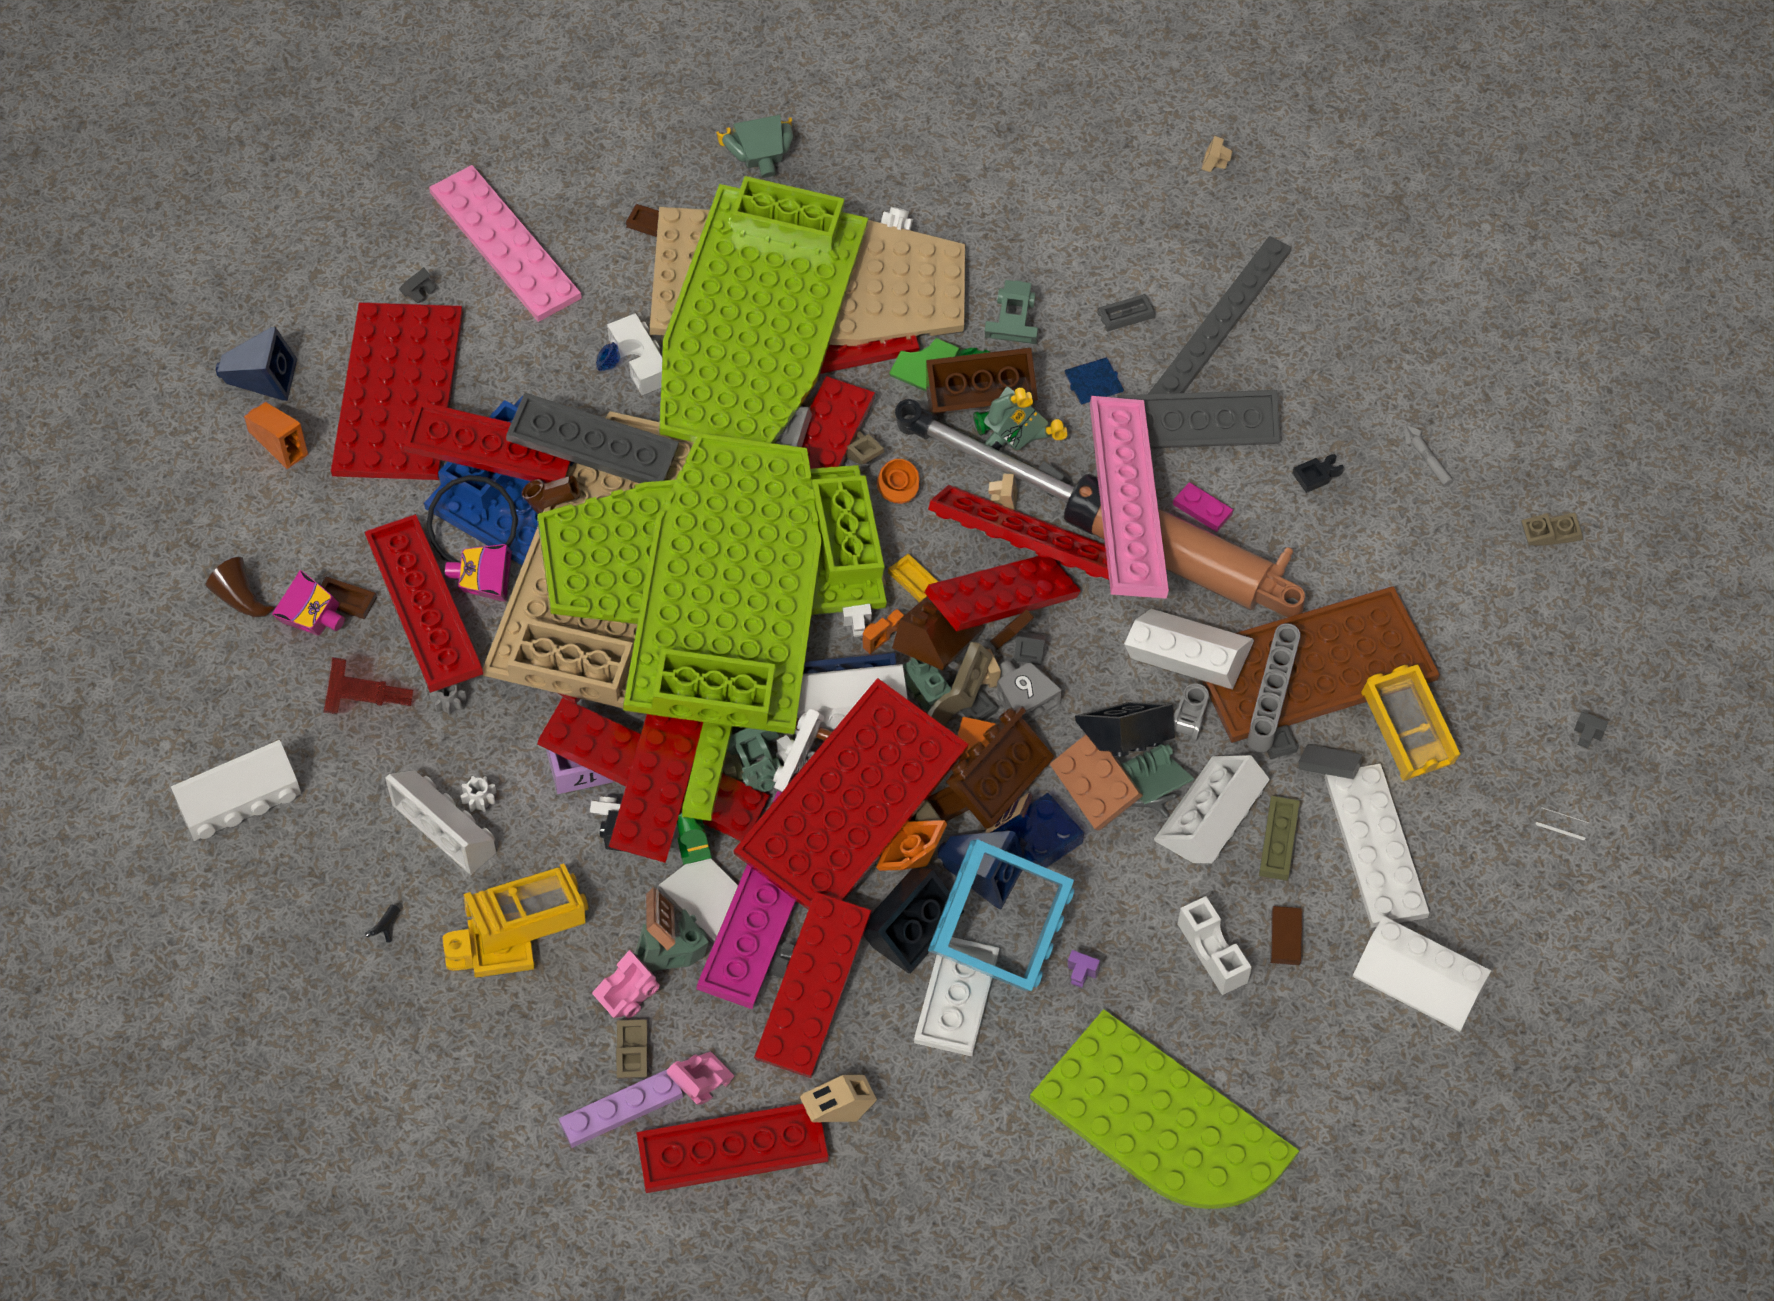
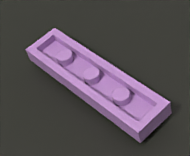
M667 1070L569 1113L559 1118V1123L571 1148L679 1100L683 1098V1093L680 1087L669 1077Z

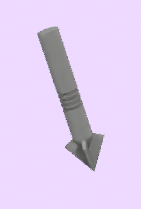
M1404 424L1406 444L1412 443L1444 487L1451 484L1452 478L1420 437L1422 430Z

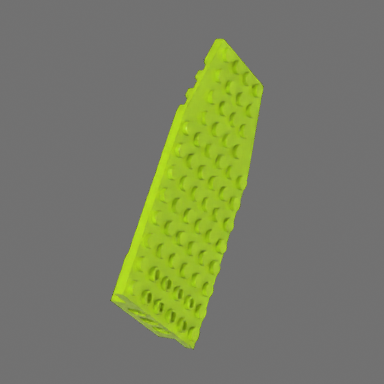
M744 176L740 188L719 184L663 338L660 435L695 442L699 433L766 443H775L817 383L868 226V218L845 213L844 198Z
M703 433L698 434L682 470L679 471L672 490L669 491L662 510L659 511L656 517L623 711L795 734L821 548V534L818 528V515L815 509L814 490L811 485V471L807 448Z
M859 465L810 469L811 485L815 496V509L818 515V528L821 534V548L811 615L843 612V608L870 604L871 609L886 608L887 601L882 582L884 562L866 475H860ZM676 480L643 482L636 484L633 489L626 491L622 489L611 492V495L597 499L593 497L586 499L583 504L576 506L569 504L537 514L551 614L638 624L656 517L659 511L662 510L669 491L672 490Z

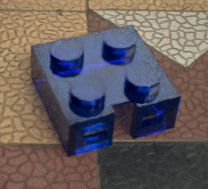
M1046 793L1022 809L1019 815L1006 823L1004 822L1002 831L1016 832L1019 844L1021 837L1026 841L1028 845L1024 848V859L1045 868L1083 843L1084 839L1082 829L1049 793Z

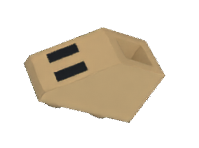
M842 1075L800 1096L812 1122H857L877 1101L865 1075Z

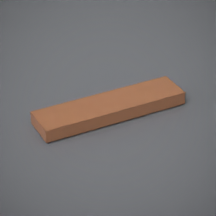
M653 887L646 894V930L666 950H669L675 944L674 905Z

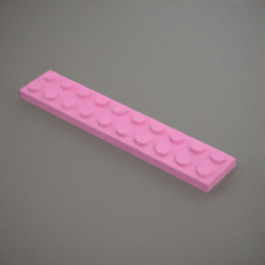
M1091 396L1090 413L1111 595L1166 599L1169 589L1144 400Z

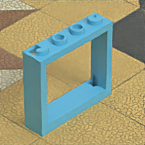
M978 839L971 840L928 951L1018 989L1032 991L1033 987L1036 988L1041 981L1043 972L1040 968L1043 960H1047L1052 952L1053 943H1051L1053 934L1058 932L1062 926L1064 916L1061 913L1065 904L1068 905L1073 897L1074 888H1072L1074 880ZM984 854L1059 885L1024 978L948 947Z

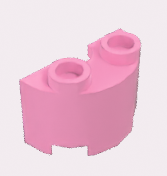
M631 950L618 962V968L615 973L605 978L592 992L613 1018L624 1015L628 1019L632 1018L641 1010L640 1004L647 997L655 994L660 987L653 973Z
M711 1051L699 1056L697 1054L693 1055L683 1062L676 1061L667 1070L669 1077L697 1105L710 1101L713 1098L709 1094L711 1091L718 1088L721 1084L726 1087L734 1078L729 1069Z

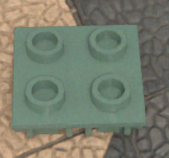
M1160 744L1158 747L1151 749L1150 753L1148 751L1144 752V758L1138 755L1136 758L1121 764L1143 796L1139 800L1144 804L1155 801L1159 797L1179 789L1194 780L1187 771L1170 757L1173 751L1168 744L1165 746Z

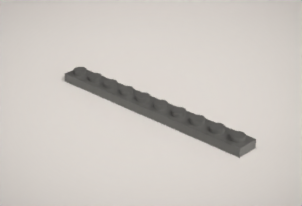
M1271 236L1266 239L1148 394L1184 393L1290 254L1291 246Z

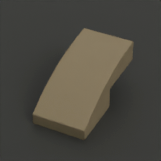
M647 1019L617 1020V1079L647 1078Z

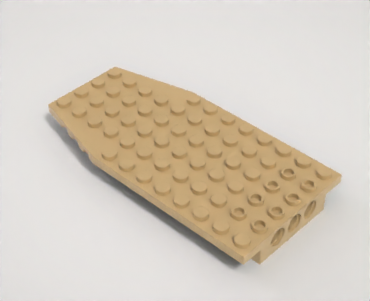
M659 207L650 335H665L710 210ZM868 220V226L829 344L857 346L880 340V343H885V340L905 336L906 339H910L912 335H915L917 338L919 334L929 333L930 336L963 332L965 244L902 228L899 230L894 226L887 227V224Z
M610 411L605 417L606 419L679 442L677 452L666 477V480H676L694 442L660 435V422ZM574 463L573 466H569L567 477L574 476L578 480L581 490L580 498L558 504L554 509L569 504L573 506L583 504L586 499L593 497L597 499L611 495V492L622 489L626 491L633 489L636 484L640 483ZM551 506L545 508L543 512L551 510ZM537 527L483 666V676L623 708L637 624L551 614L539 529Z

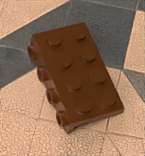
M1023 706L1015 710L1011 707L1003 712L999 717L1001 722L990 727L983 734L985 739L982 742L976 743L968 750L967 753L970 756L966 760L962 759L951 769L953 774L946 781L985 829L994 826L1055 757L1022 718V715L1027 711Z

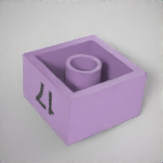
M546 749L557 794L613 782L611 779Z

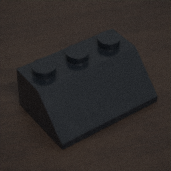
M1126 702L1075 715L1076 723L1098 750L1111 752L1112 756H1127L1129 751L1147 750L1146 746L1157 747L1160 744L1164 745V741L1175 738L1173 704Z
M912 868L873 911L863 936L873 949L911 974L929 953L928 948L950 895L949 890L933 869Z

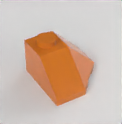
M945 820L908 822L883 852L876 868L879 871L927 866L947 823Z

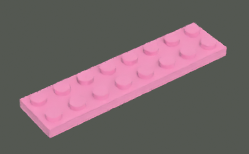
M473 165L429 187L430 194L538 322L582 299L581 292Z

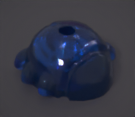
M614 342L606 344L600 350L596 361L598 371L611 370L619 363L620 352Z

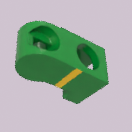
M682 813L678 815L677 827L680 837L677 840L683 865L711 859L703 820L682 817Z

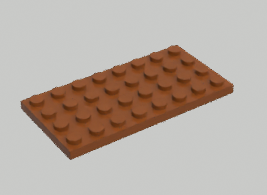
M1394 586L1235 633L1252 638L1254 642L1233 689L1203 680L1202 682L1208 690L1209 697L1231 743L1248 738L1274 634L1277 627L1281 624L1286 623L1296 626L1300 631V640L1277 727L1293 725L1365 703L1367 700L1361 691L1367 679L1380 673L1383 676L1391 674L1394 669L1402 665L1411 667L1418 664L1427 683L1437 681L1440 674ZM1408 687V688H1405V689H1402V690H1399V691H1396V692H1393V693H1390V694H1387V695H1384V696H1381V697H1385V696H1388V695H1391V694H1394V693H1398V692H1401V691H1404V690H1408V689H1411V688Z

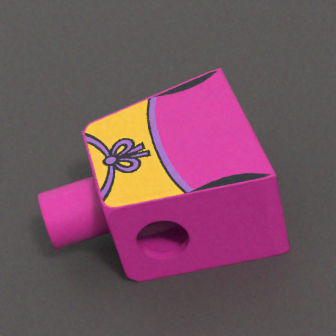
M503 544L463 549L461 562L446 563L445 576L446 578L459 579V588L465 593L506 602L512 551L507 545Z
M301 570L272 613L279 622L317 636L321 635L326 626L334 631L340 630L345 621L342 615L336 613L340 603Z

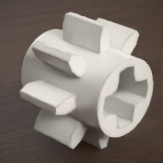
M891 207L890 212H883L881 223L887 224V227H897L899 230L901 228L911 230L913 219L908 218L909 211Z
M472 776L467 784L461 785L464 793L461 795L462 804L469 803L470 812H473L475 809L486 812V807L489 804L496 803L494 794L497 793L495 784L488 785L486 776L483 778Z

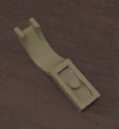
M970 643L951 691L939 698L928 712L929 716L943 726H946L955 713L964 708L972 707L993 657L980 643Z

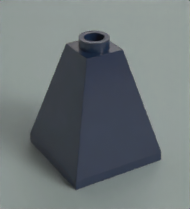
M270 327L221 356L220 362L216 364V374L226 384L288 401L297 358L278 329Z
M1013 831L950 836L947 842H943L938 849V858L941 859L944 868L956 877L971 840L978 839L1024 859L1016 832ZM984 854L971 889L996 908L1002 909L1023 870Z

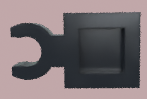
M1331 454L1322 463L1317 458L1293 467L1292 474L1304 491L1308 493L1329 484L1330 477L1340 476L1343 473L1344 466H1332L1336 462L1337 456Z

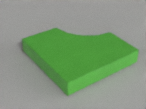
M935 338L931 345L922 351L912 353L900 351L889 374L891 377L926 391V360L955 357L959 355L960 349Z

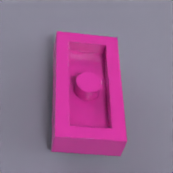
M1190 482L1173 500L1175 507L1215 532H1218L1233 514L1232 508Z

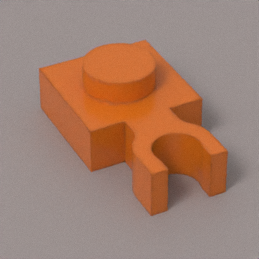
M896 609L886 620L881 618L878 622L868 625L863 632V648L869 654L877 650L890 639V634L897 631L900 619L904 615Z

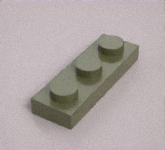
M1271 796L1259 876L1288 881L1299 800Z

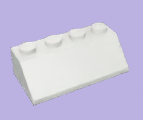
M1150 609L1134 621L1124 645L1130 658L1233 689L1254 640L1246 636Z
M903 665L803 674L797 718L800 719L803 713L807 714L810 708L824 716L820 727L833 731L877 678L907 699ZM795 729V733H796V737H797L799 731Z
M280 740L171 786L181 815L194 841L200 838H209L216 831L225 827L237 826L248 817L262 815L269 808L280 803H289L296 796L301 795L297 779Z
M1251 755L1212 756L1154 840L1192 863H1212L1218 858L1225 843L1234 835V830L1241 820L1247 816L1250 807L1262 794L1263 788L1270 779Z
M413 770L393 773L385 777L392 805L470 875L496 854L495 837L487 828L481 829L476 825L474 818L469 812L459 810L454 800L447 793L442 795L428 776L422 777Z
M1383 916L1365 948L1353 977L1460 1032L1481 995L1491 970Z

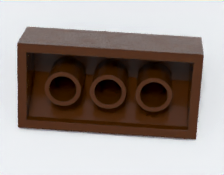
M1031 348L926 360L929 412L935 415L990 409L992 401L998 399L1007 386L1014 392L1019 387L1023 388L1026 393H1031L1033 403L1038 401Z
M926 596L900 619L892 649L943 671L971 642L983 633L984 626L982 624L956 631Z

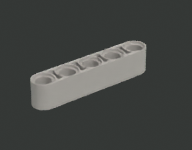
M1281 624L1277 627L1274 634L1248 734L1249 747L1257 752L1268 751L1272 747L1300 640V631L1292 624Z

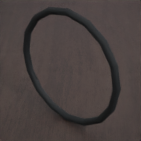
M468 475L451 480L437 492L429 506L426 526L431 544L440 556L448 562L460 561L447 555L435 539L432 522L434 508L441 496L456 484L466 481L485 482L499 490L509 503L512 515L511 533L505 545L510 547L516 537L518 517L514 501L503 486L488 477Z

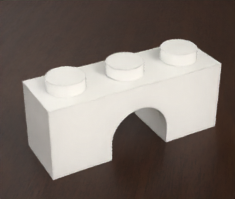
M636 313L607 324L609 341L619 358L630 354L640 356L629 361L631 378L641 395L661 388V350L657 341L651 340L647 324L644 321L641 322Z
M1205 896L1180 908L1178 926L1220 993L1224 995L1248 983L1251 966L1237 944L1229 946L1225 941L1220 928L1221 919Z

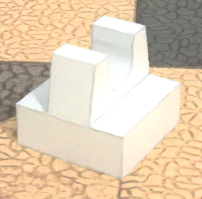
M870 604L843 608V626L852 625L854 637L863 636L865 624L871 623L872 613Z

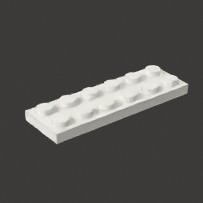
M1381 764L1360 767L1354 779L1325 774L1324 779L1371 928L1377 927L1383 916L1397 923L1428 918L1429 910Z

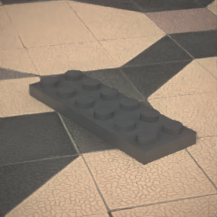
M1277 390L1117 396V398L1144 400L1150 449L1280 443Z
M524 393L506 434V441L637 483L665 481L679 445L678 441L529 393Z

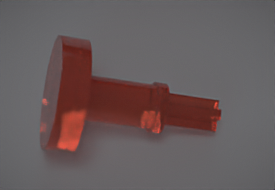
M331 658L323 713L337 715L341 698L374 703L378 706H382L383 702L411 706L413 690L386 686V681L382 680L379 682L344 676L346 659Z

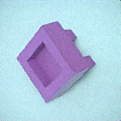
M1072 950L1068 958V968L1073 970L1071 984L1082 988L1087 976L1096 979L1100 970V960Z

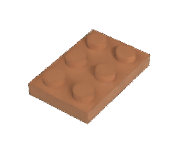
M1084 735L1050 763V766L1097 831L1104 828L1143 796L1117 758L1112 756L1111 752L1099 751L1087 735Z

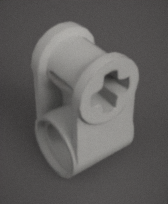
M1196 683L1187 686L1174 713L1175 731L1192 736V740L1195 741L1198 739L1207 709L1209 693L1205 686ZM1196 699L1200 701V703H1193L1190 700Z

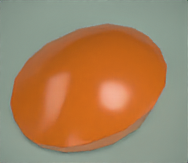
M893 459L881 468L877 477V489L883 498L890 502L898 504L910 502L918 493V471L907 460Z

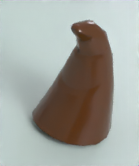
M233 557L224 561L211 573L205 585L211 592L240 613L252 617H265L275 609L274 606L263 605L257 601L249 586L243 557Z

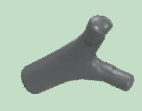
M1176 793L1165 794L1147 804L1138 799L1132 804V807H1149L1159 811L1165 818H1168L1170 814L1163 807V803L1176 799L1177 795Z

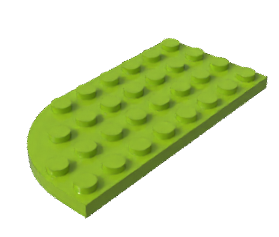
M1104 1009L1030 1094V1099L1149 1188L1171 1201L1190 1207L1219 1209L1248 1202L1273 1186L1299 1154L1297 1148Z

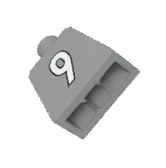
M1009 660L999 665L1002 678L997 681V696L1005 711L1011 707L1015 710L1023 706L1027 711L1022 715V718L1028 723L1060 705L1061 689L1032 663H1026L1018 669Z

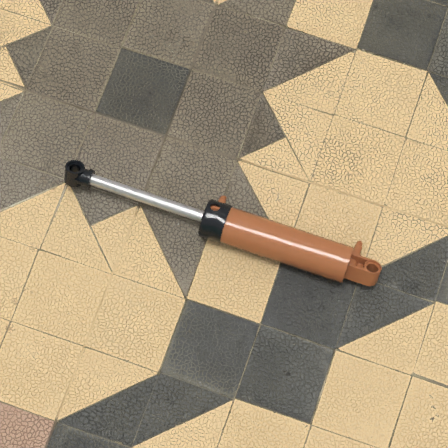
M905 399L897 404L895 408L897 426L904 434H915L924 439H928L930 436L1008 474H1014L1016 478L1066 501L1067 504L1064 511L1065 522L1105 540L1098 476L1085 474L1076 486L1073 487L937 422L938 416L922 409L915 400ZM907 415H914L911 419L904 418ZM1158 508L1166 570L1249 610H1253L1258 603L1285 617H1291L1303 612L1305 602L1303 589L1282 578L1293 554L1292 548H1285L1276 564ZM1294 598L1298 600V603L1288 604L1285 600Z

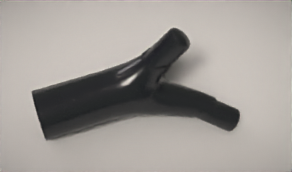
M391 904L381 920L372 929L365 932L366 937L383 932L386 942H392L390 934L391 925L399 914L400 908Z

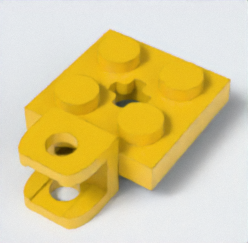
M520 913L504 915L508 922L521 918ZM467 920L468 929L448 932L442 937L446 968L448 970L458 971L474 968L475 978L534 970L531 941L484 955L480 933L475 934L472 920Z

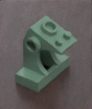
M1005 280L1004 288H999L997 303L1002 304L999 323L986 321L985 338L1037 344L1038 328L1026 326L1028 309L1034 308L1036 294L1031 292V283ZM1009 305L1021 306V315L1007 314V307Z
M746 728L731 735L727 752H730L731 755H740L744 764L742 768L744 773L741 775L745 785L751 786L754 790H759L763 793L774 788L776 783L773 781L774 775L778 767L782 766L779 758L773 757L767 743L780 737L778 732ZM765 755V758H762L763 760L753 765L751 764V761Z
M683 909L681 921L678 923L681 935L675 938V944L669 950H666L646 930V924H643L635 954L654 974L655 970L688 967L705 956L709 942L706 932L695 924V915L690 916Z

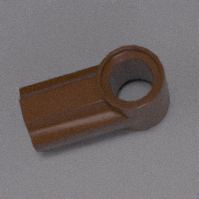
M568 476L545 484L541 480H533L526 484L522 490V496L537 514L543 513L544 509L550 506L551 510H553L558 504L578 499L581 493L578 480L574 476Z

